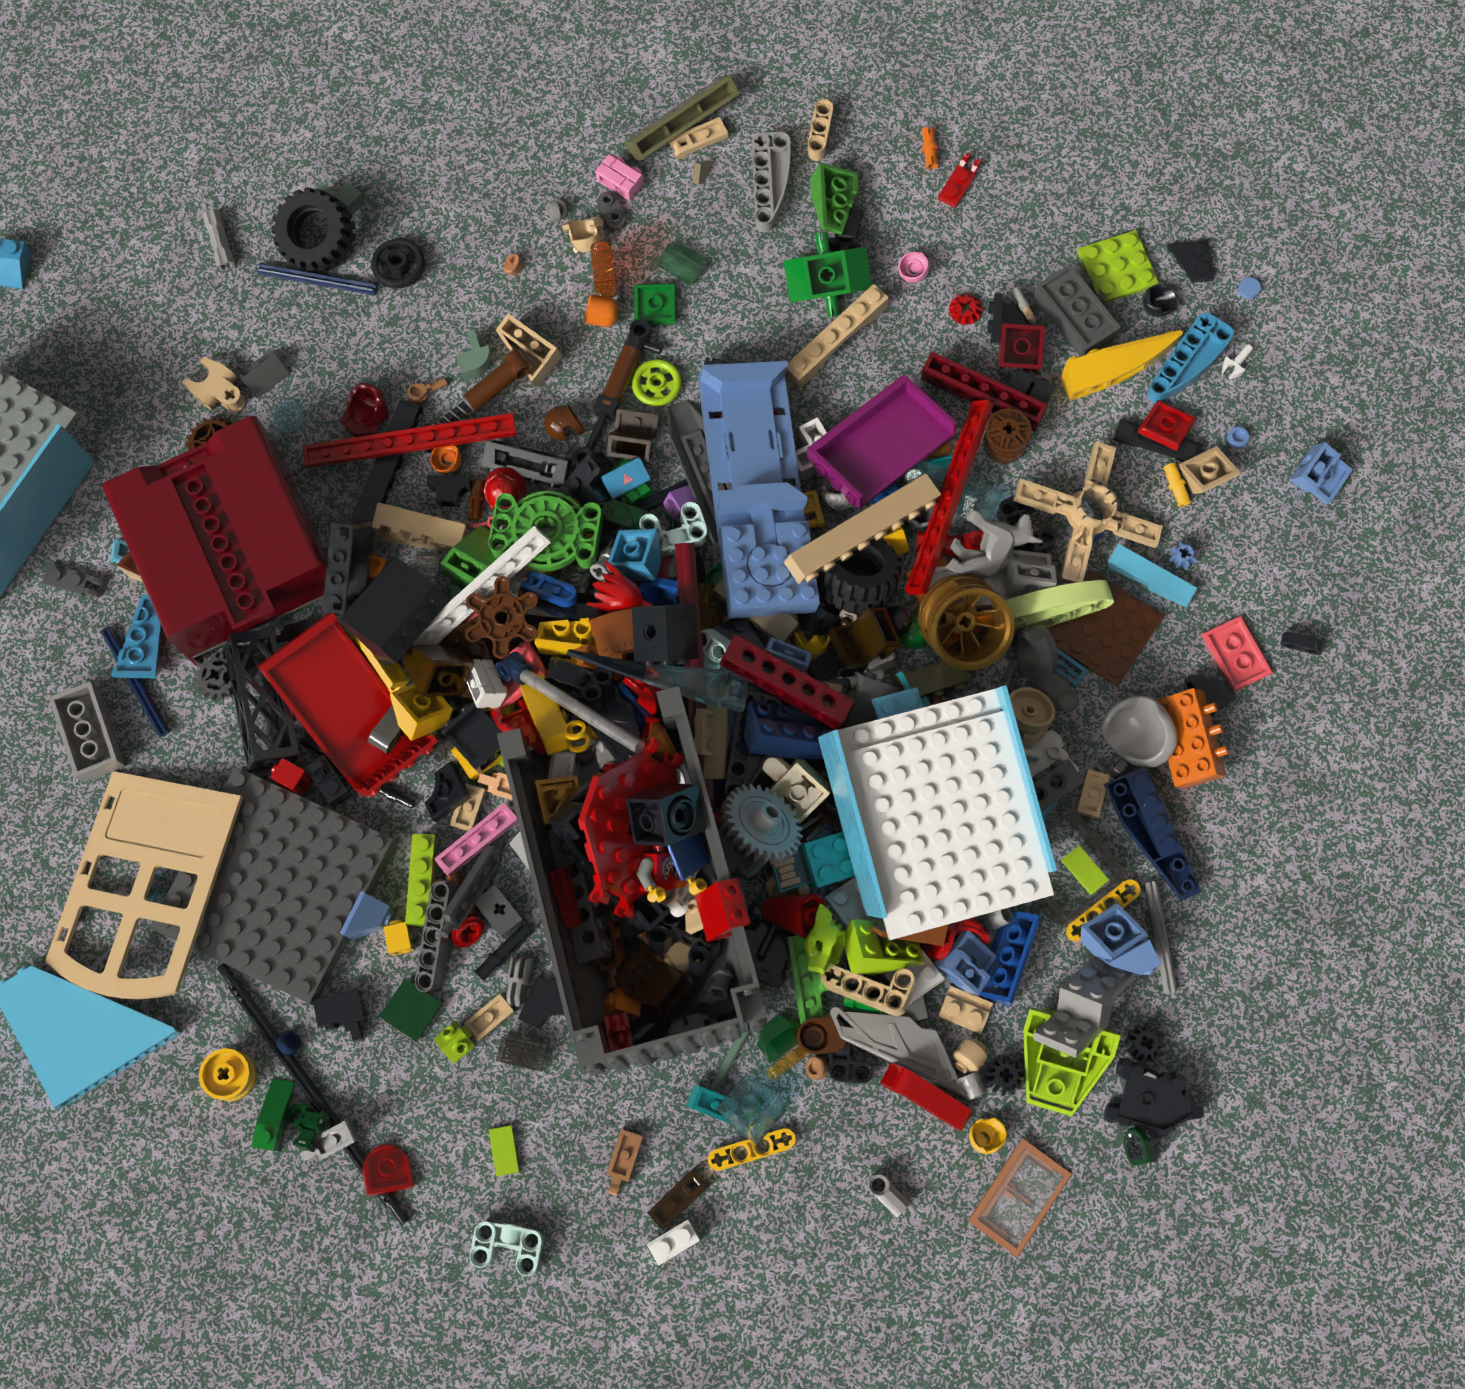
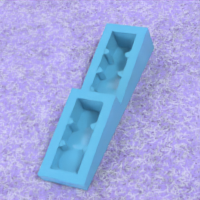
M1119 543L1108 560L1109 569L1146 585L1147 590L1186 608L1197 591V587Z

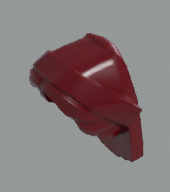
M362 382L350 391L347 410L340 418L341 424L355 437L376 434L381 421L389 418V410L384 392L374 385Z

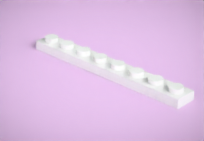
M533 526L446 604L412 645L438 644L474 612L466 604V599L470 594L476 593L483 598H489L494 593L496 578L505 576L511 579L551 543L549 538L536 526Z

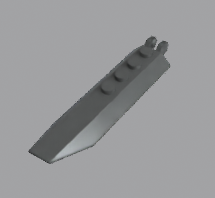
M684 400L667 407L670 440L695 502L701 509L713 545H719L703 416L688 400ZM719 483L718 490H732L731 483Z

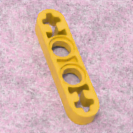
M1134 880L1122 882L1073 920L1066 928L1067 937L1071 941L1079 942L1081 937L1071 934L1073 925L1076 928L1082 925L1081 918H1083L1085 923L1089 922L1088 914L1092 911L1098 914L1106 911L1108 908L1105 902L1108 898H1114L1124 908L1139 896V884ZM1125 885L1128 887L1133 886L1135 888L1133 890L1134 895H1126L1123 898L1126 903H1123L1119 895L1126 890Z
M785 1128L715 1149L708 1156V1164L713 1170L720 1171L789 1150L795 1145V1134L790 1129ZM786 1132L787 1136L791 1135L792 1140L789 1141L788 1146H785L784 1143L776 1144L779 1149L773 1150V1142L770 1136L775 1135V1140L782 1138L781 1134ZM761 1139L767 1140L770 1144V1148L766 1153H760L756 1149V1144ZM738 1146H743L747 1149V1157L743 1160H738L734 1156V1150ZM730 1149V1156L734 1163L729 1164V1159L722 1161L721 1167L712 1163V1159L715 1158L714 1154L719 1153L720 1156L727 1155L725 1150Z

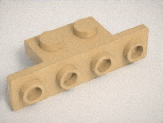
M708 689L707 709H696V715L694 716L695 737L693 741L697 755L704 756L703 777L705 779H725L729 689Z

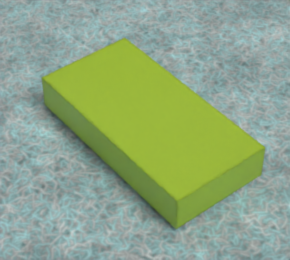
M1080 845L1061 859L1062 863L1090 895L1109 881Z
M512 1125L490 1129L489 1136L496 1177L520 1172Z

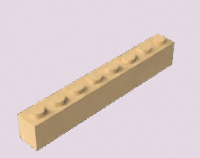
M924 474L791 553L784 561V564L798 584L805 580L809 583L819 576L818 572L822 570L827 572L836 565L835 562L841 559L844 562L853 555L852 552L856 549L859 552L870 545L869 542L875 539L878 541L887 535L886 531L890 529L893 531L897 530L904 524V520L909 519L911 521L921 514L919 511L924 508L926 511L933 508L941 494L928 475Z

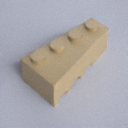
M377 503L372 528L381 541L449 552L453 546L468 535L467 526L462 521H450L382 503Z

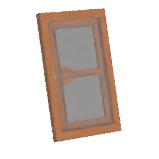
M1022 1138L973 1211L968 1222L1018 1258L1072 1174Z

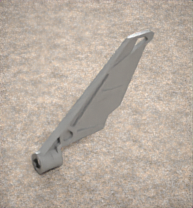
M838 1007L831 1008L830 1015L841 1039L891 1063L903 1066L915 1074L963 1096L966 1101L987 1092L979 1071L967 1073L957 1078L936 1030L920 1028L910 1017L844 1012ZM838 1014L853 1028L840 1026L836 1018Z

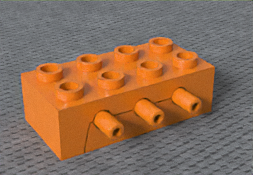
M1196 688L1157 700L1171 716L1177 731V745L1173 754L1168 759L1174 786L1185 789L1226 777L1221 756L1229 754V749L1227 746L1219 747L1216 739V734L1223 732V726L1221 724L1213 726L1210 713L1218 710L1217 704L1211 703L1207 705L1204 691Z

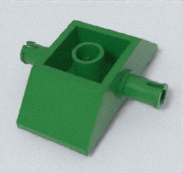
M828 231L822 232L823 241H821L820 232L814 233L818 252L816 255L784 260L783 262L790 302L823 298L826 303L827 318L833 317L832 308L834 309L835 317L840 315L837 299L839 295L868 290L872 286L866 246L832 252L829 247ZM825 269L833 273L830 281H827L826 277H822Z

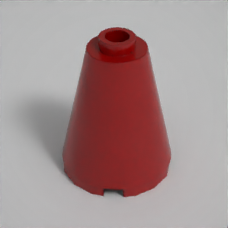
M814 893L767 898L762 904L761 913L765 920L806 939L815 924L818 907L820 904L825 906V901L823 898H819L818 894Z

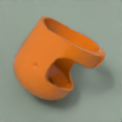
M590 294L585 311L584 324L601 327L613 326L619 314L617 301L610 297Z

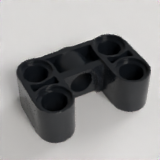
M1014 495L1003 500L997 511L998 520L1012 526L1018 522L1023 514L1030 515L1035 510L1033 507L1013 501ZM1010 509L1012 514L1007 515L1002 510ZM1051 527L1042 528L1035 531L1034 536L1041 540L1042 537H1049L1052 542L1026 543L1013 548L1014 550L1024 551L1022 546L1027 545L1032 548L1030 552L1048 553L1056 544L1057 532Z
M670 912L649 931V947L656 955L666 954L675 942H681L691 947L688 953L689 970L696 976L705 975L722 951L721 939L707 942L704 929L689 934L686 931L685 914L675 917Z
M840 1014L836 1017L837 1019H844ZM847 1042L841 1050L828 1053L829 1077L834 1082L862 1085L871 1080L873 1076L871 1066L865 1062L852 1061V1043ZM837 1065L844 1067L846 1071L845 1076L842 1078H837L833 1075L832 1070ZM859 1067H864L868 1070L869 1075L867 1079L861 1080L857 1078L856 1070Z

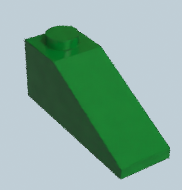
M272 1078L256 1122L251 1147L280 1152L287 1122L285 1116L290 1108L295 1082Z

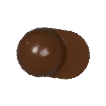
M832 1017L805 1020L796 1031L798 1046L801 1050L810 1054L834 1053L841 1050L847 1043V1041L840 1038ZM837 1019L840 1026L846 1027L841 1020Z

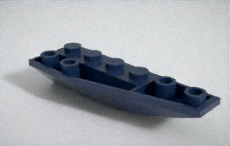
M1146 767L1105 783L1104 787L1121 825L1177 898L1183 901L1202 893Z

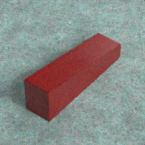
M564 868L549 873L566 929L581 925L582 920L570 869Z

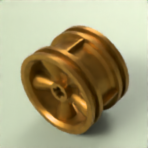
M953 574L938 580L928 589L927 594L923 596L919 605L918 624L924 639L944 662L960 670H979L988 667L1004 655L1012 642L1015 623L1009 605L991 586L974 575ZM981 596L990 599L992 609L977 612L974 605ZM963 598V602L953 604L956 600ZM945 613L946 623L939 625L941 617ZM976 624L988 627L985 634L979 640L976 639L971 631ZM952 632L960 634V647H949L943 645V643Z

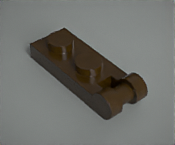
M696 1167L685 1175L647 1212L663 1231L711 1185L707 1179L704 1180L699 1175L700 1171ZM691 1180L697 1185L693 1192L687 1186Z

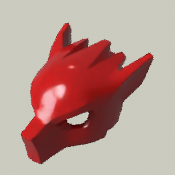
M605 561L607 569L613 575L604 573L602 576L605 581L593 583V586L599 592H595V599L599 602H588V606L606 610L609 613L632 609V607L652 606L643 600L641 591L635 583L624 576L611 563Z

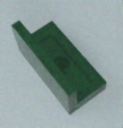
M674 241L667 244L659 262V267L691 287L694 285L699 272L706 270L710 262L680 242Z

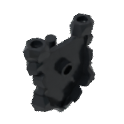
M752 903L747 908L750 924L744 926L760 990L767 985L769 988L781 987L787 980V964L790 962L786 937L794 936L795 934L765 921L761 913L762 905Z
M1125 1057L1118 1060L1116 1074L1120 1078L1125 1079L1126 1083L1120 1104L1116 1102L1108 1103L1105 1107L1103 1119L1108 1123H1118L1120 1126H1131L1133 1124L1134 1126L1144 1127L1148 1131H1152L1158 1138L1168 1139L1176 1131V1127L1185 1125L1189 1120L1200 1119L1204 1116L1203 1108L1193 1101V1096L1189 1091H1185L1188 1085L1185 1076L1177 1071L1158 1074L1156 1070L1147 1069V1065L1139 1061L1132 1062L1129 1058Z

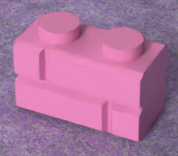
M608 154L595 172L598 182L629 201L644 184L643 173L639 168L635 166L631 168L624 159L619 156L614 157L611 154Z

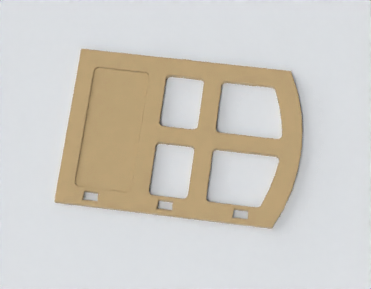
M113 771L45 962L71 983L104 996L121 999H149L178 993L243 797ZM110 798H115L112 808L107 809ZM105 855L140 863V868L129 896L91 889L90 886L102 856ZM88 862H90L92 864L88 875H85L84 871ZM159 867L198 876L187 908L182 909L147 901L156 870ZM85 906L121 913L123 916L105 969L100 974L80 964L67 953L81 911ZM140 919H148L180 927L166 973L163 976L139 979L120 977ZM64 928H66L68 932L63 942L60 939Z

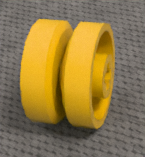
M227 1048L215 1050L209 1054L202 1062L199 1071L200 1085L206 1094L214 1099L231 1102L247 1096L255 1086L257 1078L256 1065L251 1057L243 1052Z

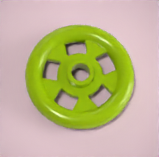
M661 359L644 362L635 370L632 377V389L635 396L642 403L649 406L657 407L669 404L678 396L682 386V378L678 369L672 363ZM660 368V373L655 372L651 374L650 369ZM670 373L673 377V380L667 382V379L664 375ZM641 377H647L646 385L640 384ZM655 381H659L661 383L659 386L653 385ZM668 388L670 392L663 396L661 392ZM647 390L655 393L653 398L646 395Z

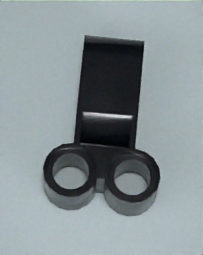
M851 207L842 234L836 233L835 238L828 239L830 250L842 251L862 247L855 241L858 236L863 209Z
M556 660L544 680L565 693L582 699L583 704L595 712L603 709V696L611 694L615 688L611 670L598 667L592 672L562 660Z

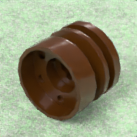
M1008 408L1001 409L990 417L983 439L984 451L989 458L1002 464L1014 463L1021 459L1026 452L1032 431L1030 421L1026 415L1018 410Z

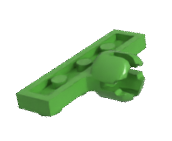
M797 935L788 936L786 939L800 1024L812 1018H823L821 993L829 990L823 985L820 973L808 970L809 959L804 948L805 939ZM836 976L829 978L827 977L828 981H830L832 978L836 979Z

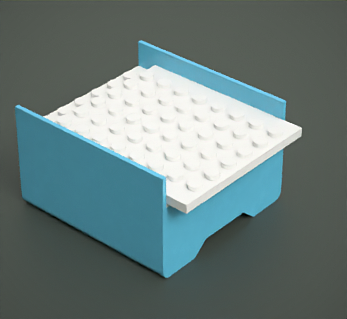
M1007 685L924 708L918 687L874 698L872 703L877 720L834 730L818 737L865 915L884 920L889 940L1054 895L1048 872L1057 871Z

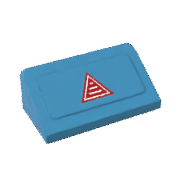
M639 457L602 476L603 484L612 499H616L651 480Z

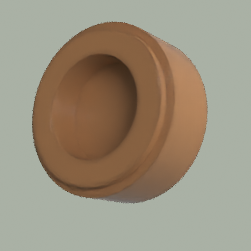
M819 1056L809 1058L806 1063L808 1077L813 1080H822L827 1076L829 1070L827 1060Z

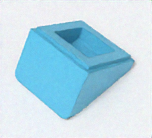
M116 538L113 541L110 562H119L129 552L125 540Z

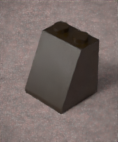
M448 644L411 645L405 652L402 660L421 697L461 696L475 663L473 659Z

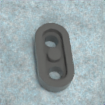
M611 192L602 193L597 199V205L607 227L611 230L622 229L626 224V217L617 197ZM615 216L619 217V218L616 219V220H613V219H612V218L615 217Z

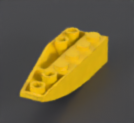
M1182 330L1168 331L1165 334L1101 350L1093 349L1087 355L1069 358L1065 363L1060 378L1069 400L1072 401L1114 386L1146 369L1179 343L1183 335Z

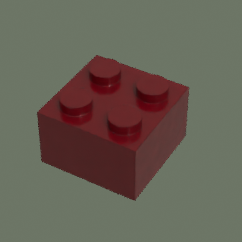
M1002 323L997 368L1041 370L1045 326Z

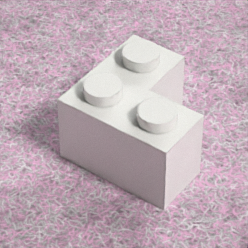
M818 417L799 427V438L804 445L803 448L796 451L800 481L817 473L816 467L807 459V448L827 433Z

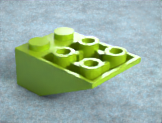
M852 919L845 929L846 941L844 947L851 974L875 975L925 963L919 942L901 939L889 940L888 937H882L873 932L872 927L883 923L882 921Z

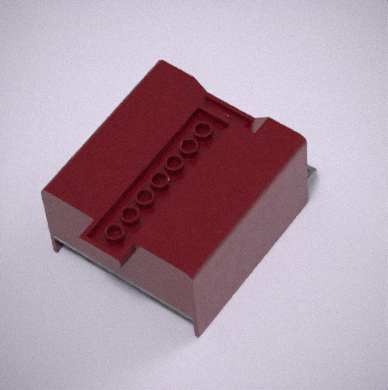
M249 416L216 431L206 443L163 463L137 467L102 484V489L167 639L196 667L200 663L197 656L225 644L230 633L237 634L239 632L253 631L324 597L328 554L281 452L257 416Z

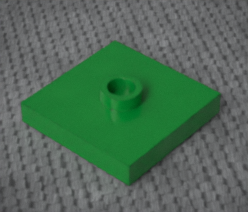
M634 284V320L644 319L649 325H676V284Z

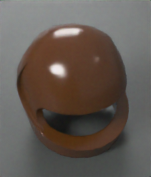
M568 404L550 409L545 416V431L554 440H568L567 435L563 433V429L566 426L572 427L580 435L585 433L582 424Z

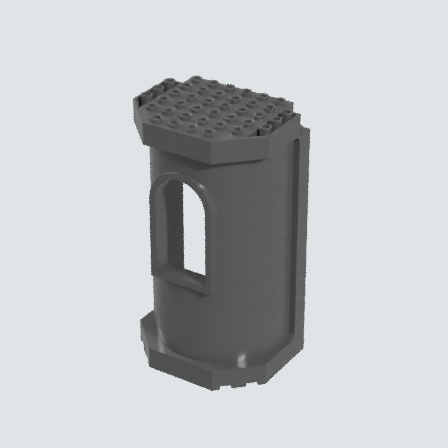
M679 686L656 692L662 714L657 718L660 719L659 724L667 732L676 751L684 756V764L678 769L684 776L685 784L699 785L706 830L699 834L710 863L698 871L695 879L701 878L705 880L707 887L717 881L731 878ZM520 728L498 733L497 738L570 1038L573 1039L579 1068L594 1076L604 1073L607 1069L625 1070L630 1068L629 1065L639 1064L640 1067L653 1064V1059L661 1057L663 1061L676 1058L675 1053L684 1051L685 1055L698 1052L697 1047L706 1045L707 1049L720 1046V1041L729 1039L731 1041L742 1037V1033L750 1030L751 1032H757L765 1029L764 1025L768 1024V1018L744 926L731 930L732 936L721 939V954L705 975L696 976L690 970L685 973L693 985L685 995L687 999H690L704 988L705 982L713 976L716 969H727L734 975V980L728 987L729 994L726 999L718 1000L711 1006L706 1003L697 1011L689 1012L687 1010L688 1007L685 1006L671 1018V1021L683 1018L686 1026L689 1025L686 1016L707 1012L710 1019L709 1022H706L707 1026L669 1036V1033L655 1032L642 1044L613 1052L609 1051L603 1019L605 1014L604 999L613 990H607V973L600 972V969H597L595 964L579 965L577 963L570 928L566 929L549 874L557 871L548 831L552 830V826L542 827L532 786L534 781L548 779L550 766L547 763L552 755L537 754L531 749ZM638 728L639 734H641L643 729ZM577 867L574 871L575 876H577L579 873ZM602 903V906H600L602 915L605 919L610 918L608 906ZM588 910L586 911L584 916L585 920H588L589 918ZM642 1009L640 1011V1017L636 1018L635 1020L629 1023L630 1028L643 1017Z

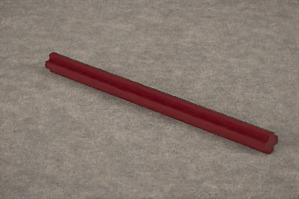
M687 542L674 545L679 605L696 604L699 659H690V664H684L688 722L694 739V716L696 715V709H707V694L695 543ZM698 755L700 767L703 774L704 756ZM704 778L712 811L715 812L713 779Z

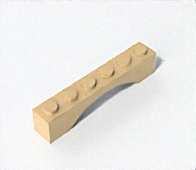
M873 284L788 362L785 377L798 389L804 386L849 337L864 326L872 323L888 308L889 297Z

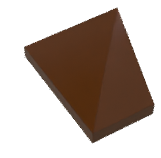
M653 722L647 739L651 740L652 737H655L661 743L657 751L651 756L664 760L665 753H670L674 756L678 752L667 732L658 722Z

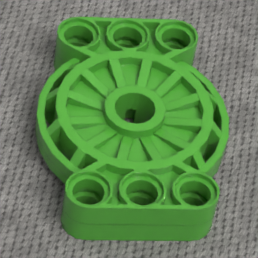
M554 491L532 493L522 498L518 503H516L511 494L503 493L497 497L488 545L492 555L498 559L533 526H536L540 531L549 527L554 529L546 535L551 543L528 562L525 567L540 572L554 571L564 568L576 559L581 568L590 569L592 564L597 562L603 525L602 511L600 506L593 502L587 503L580 508L572 498ZM511 504L510 508L503 509L504 505ZM591 513L597 514L594 518H588V515ZM502 524H508L506 528L499 529ZM588 533L594 534L591 538L584 537ZM504 544L503 548L495 549L497 545ZM585 553L591 554L589 558H581Z

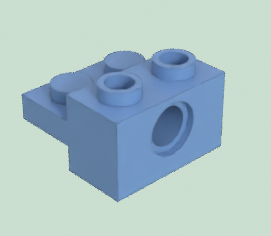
M1326 442L1310 448L1289 480L1301 490L1311 492L1324 504H1330L1353 469L1340 459L1341 455Z
M968 930L959 934L949 954L943 960L936 961L934 966L959 989L979 996L991 977L987 974V971L997 956Z

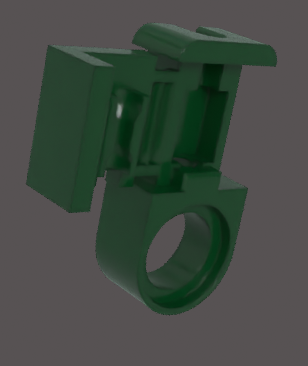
M292 1105L287 1110L285 1119L295 1128H299L300 1131L298 1138H295L292 1144L298 1149L314 1153L315 1149L311 1145L317 1134L316 1131L319 1134L323 1133L330 1115L324 1110L321 1113L313 1112L306 1105ZM301 1111L300 1117L294 1121L295 1114Z

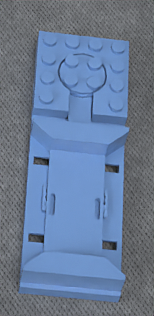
M788 361L702 365L701 372L698 375L728 619L815 613L820 604L816 578L809 583L805 580L798 584L784 564V561L791 553L811 542L808 521H805L804 516L807 496L801 492L785 381ZM782 408L783 415H774L773 409ZM722 411L723 418L709 419V412ZM792 479L793 486L787 482L783 483V480ZM731 483L732 490H718V484Z

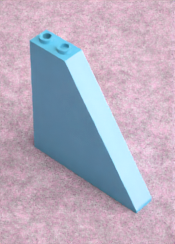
M25 966L17 971V975L0 981V1008L54 1108H64L181 1034L180 1029L100 994L86 990L34 966Z

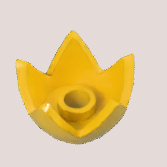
M800 629L794 632L793 635L795 647L812 653L811 660L825 653L831 642L830 636L828 635L826 640L824 633L822 636L814 635L809 642Z

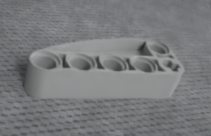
M785 132L758 133L753 136L751 141L756 228L761 232H769L774 227L782 210L788 189L791 152L790 137ZM766 200V201H768V202H766V203H761L760 201Z

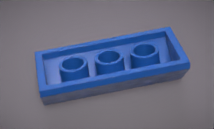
M1012 911V923L997 929L990 949L997 957L987 971V974L991 977L979 996L1008 1007L1012 1005L1041 919L1039 915Z

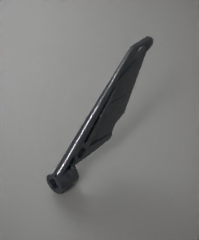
M552 656L549 662L548 671L550 670V668L556 660H562L570 663L571 659H564L563 657ZM614 685V691L609 695L603 696L604 707L597 713L640 739L633 707L630 703L620 698L617 686ZM572 696L579 702L583 703L582 699ZM587 723L617 763L630 759L629 755L636 754Z

